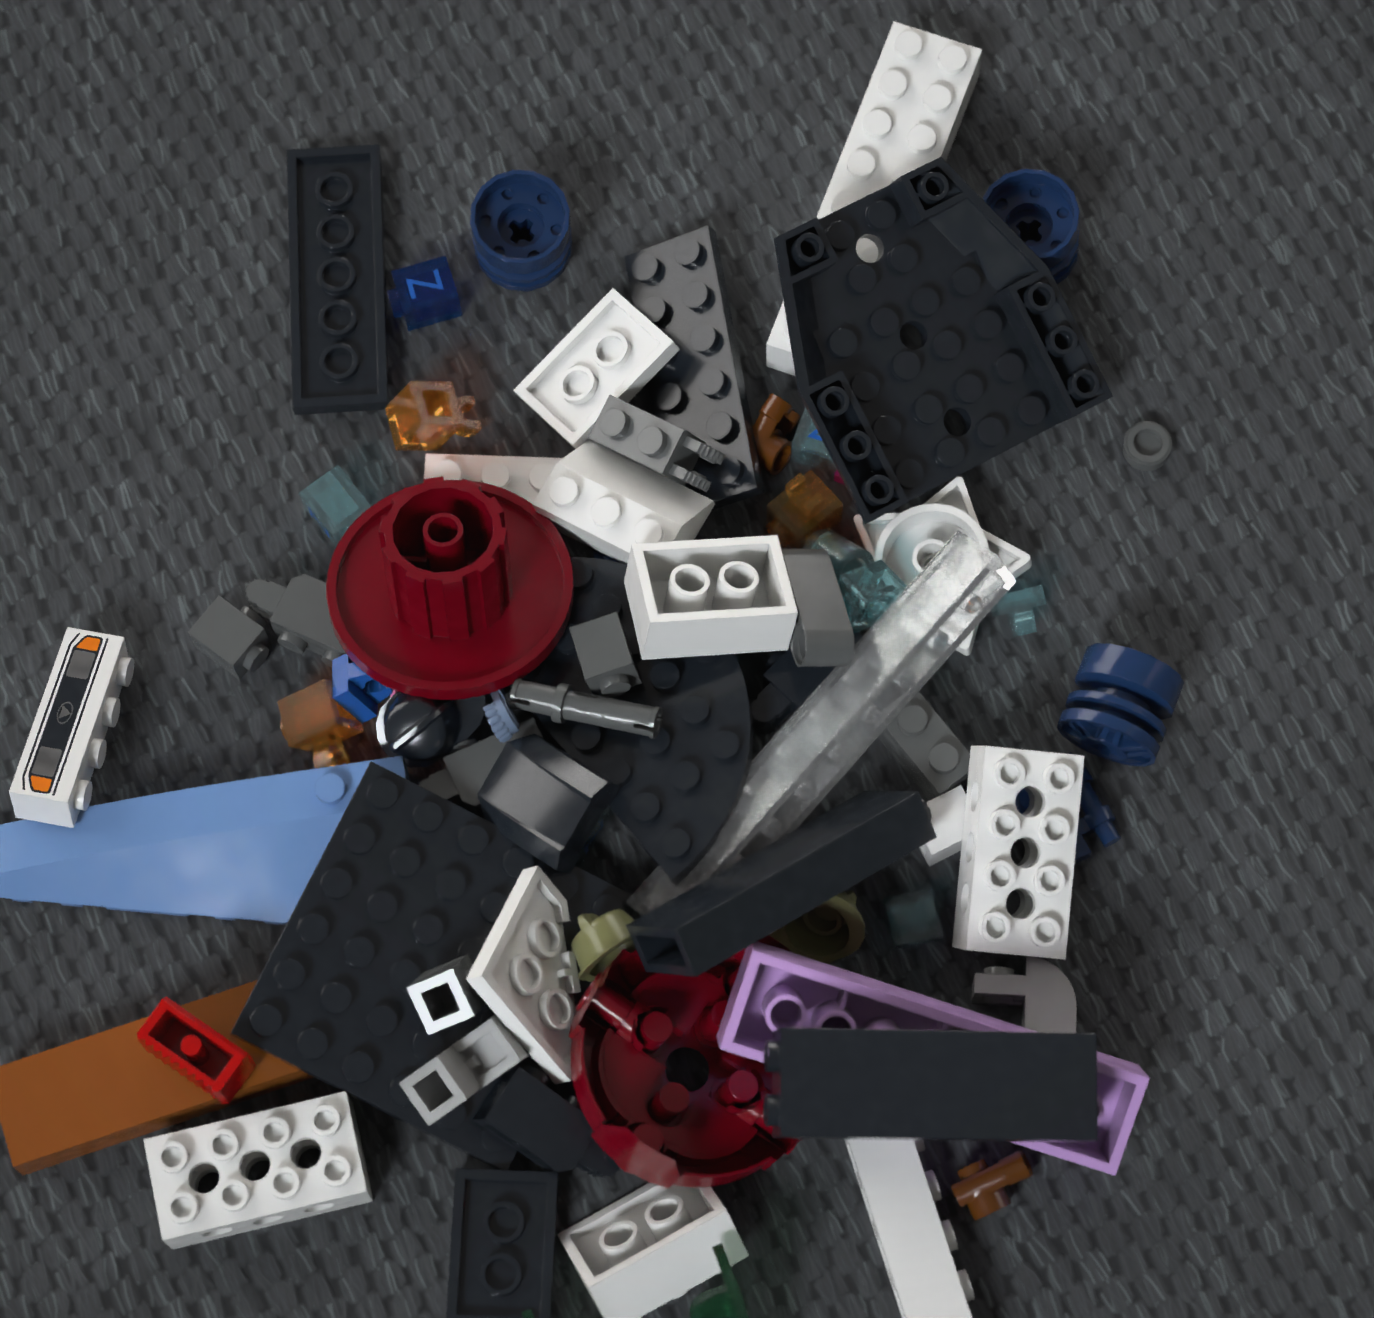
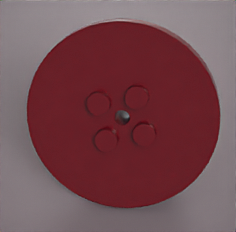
M443 476L423 479L424 483L404 488L375 503L362 513L342 536L331 558L326 581V598L331 624L341 647L349 658L363 672L386 687L411 696L435 700L467 699L489 694L513 684L516 678H523L537 668L553 651L564 634L570 619L574 597L573 570L570 555L564 540L549 518L537 513L533 505L519 495L498 486L470 481L464 478L462 480H444Z

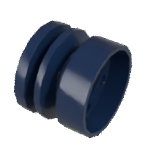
M1021 169L1005 174L990 185L982 199L1020 239L1026 241L1025 244L1048 266L1056 284H1059L1068 277L1078 257L1079 207L1075 194L1061 178L1045 170Z
M511 170L495 175L480 187L471 204L470 226L474 251L480 269L490 280L509 290L532 291L548 286L563 273L571 258L572 247L570 209L563 191L550 178L529 170ZM527 235L531 236L530 242L524 239ZM516 236L521 239L518 243L514 242V237Z
M1104 643L1088 646L1075 678V683L1080 690L1069 693L1065 705L1067 709L1062 711L1057 729L1064 738L1075 746L1107 760L1128 766L1145 767L1154 764L1160 749L1158 743L1163 741L1167 730L1161 720L1172 717L1184 685L1183 679L1178 672L1166 663L1138 650Z

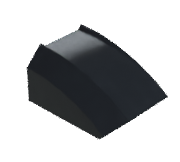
M532 734L506 743L477 795L484 819L495 824L500 833L555 870L571 873L580 858L579 853L606 806L612 803L621 786L540 736Z

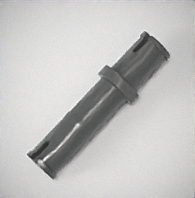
M516 678L511 688L510 698H516V700L509 702L510 709L551 716L552 721L564 724L566 720L648 736L652 739L657 738L661 728L662 718H657V716L661 717L663 710L658 706L652 707L574 691L572 685L560 683L555 687Z

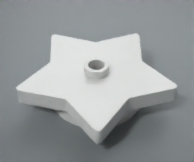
M959 476L924 504L909 508L902 513H886L867 524L863 522L860 514L855 515L853 518L873 566V572L856 618L860 630L919 625L963 655L968 656L972 652L985 600L1032 566L1029 554L980 527L965 482ZM933 565L942 566L938 570L927 571Z

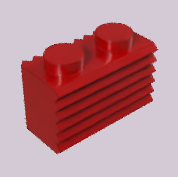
M167 996L159 1002L137 1032L138 1041L148 1053H152L156 1059L160 1058L172 1070H177L189 1082L193 1081L197 1088L201 1087L205 1093H210L213 1099H218L222 1105L229 1104L256 1067L249 1053Z

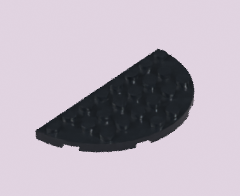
M570 557L573 570L574 597L569 622L564 634L549 656L522 679L555 687L560 683L570 684L574 691L592 694L584 678L569 628L617 612L626 631L642 684L633 686L625 694L613 698L652 707H661L663 714L661 717L657 716V718H662L661 728L657 738L652 739L648 736L566 720L564 724L552 721L551 716L531 713L564 752L621 786L612 803L608 804V806L673 885L677 886L697 868L717 844V836L725 826L733 809L737 810L744 792L752 760L754 738L752 706L746 682L735 654L642 660L624 584L627 565L604 559Z

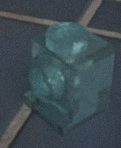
M882 560L843 573L838 580L853 634L869 627L876 629L882 624L888 629L895 627L913 594V591Z

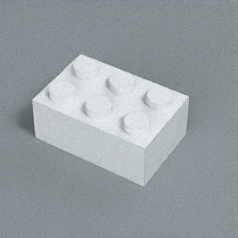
M778 535L631 544L624 584L642 660L784 651L789 649L798 611Z

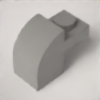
M1027 956L1023 966V975H1014V969L999 966L987 967L984 969V973L974 974L971 1004L1022 1006L1021 1027L1036 1032L1076 1033L1077 1005L1073 987L1064 973L1052 963L1038 957Z
M494 1015L405 1078L399 1085L427 1125L430 1126L519 1063L528 1054L497 1015Z

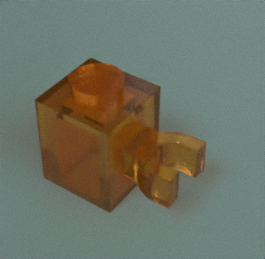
M410 381L385 407L395 450L437 451L454 434L461 437L475 436L482 429L480 420L471 421L462 414L468 412L476 405L474 396H461L457 398L453 382Z
M810 469L804 475L801 473L796 475L785 484V490L767 504L768 524L766 529L770 535H778L782 548L789 545L792 549H807L842 521L843 503Z
M323 679L277 701L281 715L280 728L288 742V746L313 752L315 769L351 763L349 754L342 741L364 732V729L359 720L332 698L331 680Z

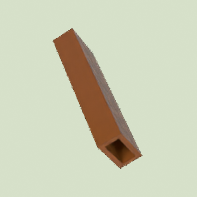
M255 980L181 1005L182 1008L249 1053L256 1064L254 1071L229 1104L222 1105L218 1099H213L210 1093H205L201 1087L197 1088L193 1081L189 1082L177 1070H172L160 1058L156 1059L152 1053H148L137 1039V1032L148 1019V1017L1 1065L0 1122L12 1165L24 1176L314 1077L230 1035L257 982Z

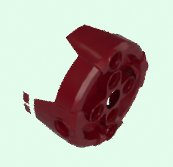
M769 935L758 941L791 952L786 946ZM624 947L605 971H600L576 1005V1013L568 1036L572 1039L571 1073L573 1086L582 1112L593 1130L591 1136L623 1171L665 1188H670L672 1185L684 1187L720 1186L747 1177L759 1169L765 1171L784 1154L788 1155L798 1142L802 1140L772 1138V1126H765L764 1097L765 1094H772V1072H765L764 1063L719 1048L716 1035L746 948L697 977L646 972L637 950L629 953ZM681 1047L696 1049L706 1058L709 1065L707 1082L703 1087L693 1092H688L686 1087L680 1083L669 1082L665 1073L667 1057L671 1052Z

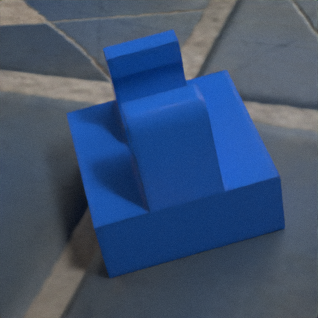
M347 654L332 660V698L361 723L377 717L378 704L392 694L393 689L372 679Z

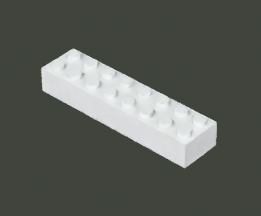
M893 22L817 214L818 219L890 185L900 176L939 157H942L945 161L947 160L979 77L982 49ZM860 238L857 241L856 252L858 256L865 262H875L878 258L876 244L867 238ZM783 301L766 343V366L795 376Z

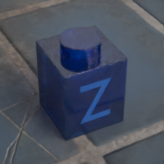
M446 256L391 271L395 288L387 290V295L394 318L404 316L408 331L462 316L459 296Z

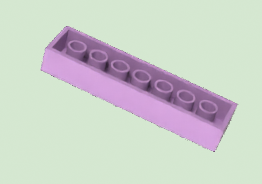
M757 941L745 950L716 1036L720 1049L764 1063L765 1041L773 1040V1031L781 1027L998 1032L1036 1031ZM1097 1051L1098 1141L1086 1143H1011L1116 1176L1150 1078L1138 1064Z

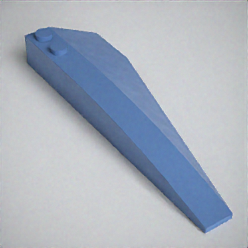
M403 756L205 785L89 806L86 811L80 810L74 828L26 819L0 824V898L19 902L33 903V901L60 903L64 906L83 907L85 905L106 907L109 910L177 916L198 915L222 920L235 921V919L264 921L267 924L286 925L369 763L372 761L409 780V773Z

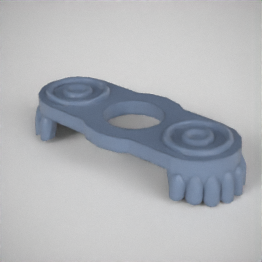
M504 688L485 694V700L488 705L483 707L486 717L489 718L488 723L491 725L492 732L495 733L496 738L502 743L507 742L515 733L520 731V725L512 709H510Z

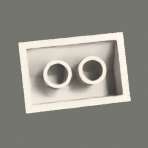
M589 439L555 464L532 505L537 513L549 518L558 532L627 565L631 544L694 540L715 503L713 500Z
M648 1183L557 1234L603 1318H642V1316L668 1301L683 1296L688 1290L714 1275L729 1270L735 1263L749 1256L728 1211L711 1186L684 1187L672 1185L670 1188H665Z

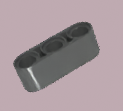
M781 549L798 611L790 641V648L796 665L798 667L849 666L854 655V634L828 551L826 549Z

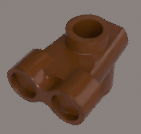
M770 393L759 411V417L752 426L761 471L764 470L775 476L786 467L792 456L793 442L785 437L790 435L801 416L792 410L793 407L788 402Z
M1022 1149L999 1159V1163L991 1167L988 1166L985 1158L957 1171L961 1181L951 1185V1188L960 1207L968 1206L974 1221L1012 1203L1004 1186L1012 1185L1020 1180L1023 1181L1034 1175Z

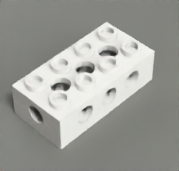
M971 746L952 947L968 951L1066 960L1084 767L1083 755L995 746ZM1022 788L1027 791L1030 798L1029 807L1023 814L1017 810L1015 804L1016 796ZM1020 839L1025 847V855L1020 863L1015 864L1011 858V847L1016 840ZM1013 890H1016L1020 896V906L1014 914L1010 915L1006 909V899Z
M346 1091L143 1139L162 1241L172 1250L373 1202L354 1105ZM308 1149L321 1150V1157L316 1165L307 1169L298 1167V1161L303 1152ZM263 1160L270 1162L269 1172L264 1178L257 1181L248 1180V1172L253 1164ZM212 1172L219 1173V1182L212 1191L207 1193L198 1192V1184L203 1176Z

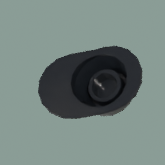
M397 692L387 700L379 711L376 721L377 740L384 753L389 757L403 756L407 767H426L439 761L452 751L455 745L466 740L478 728L485 713L483 707L486 706L485 695L467 699L435 700Z

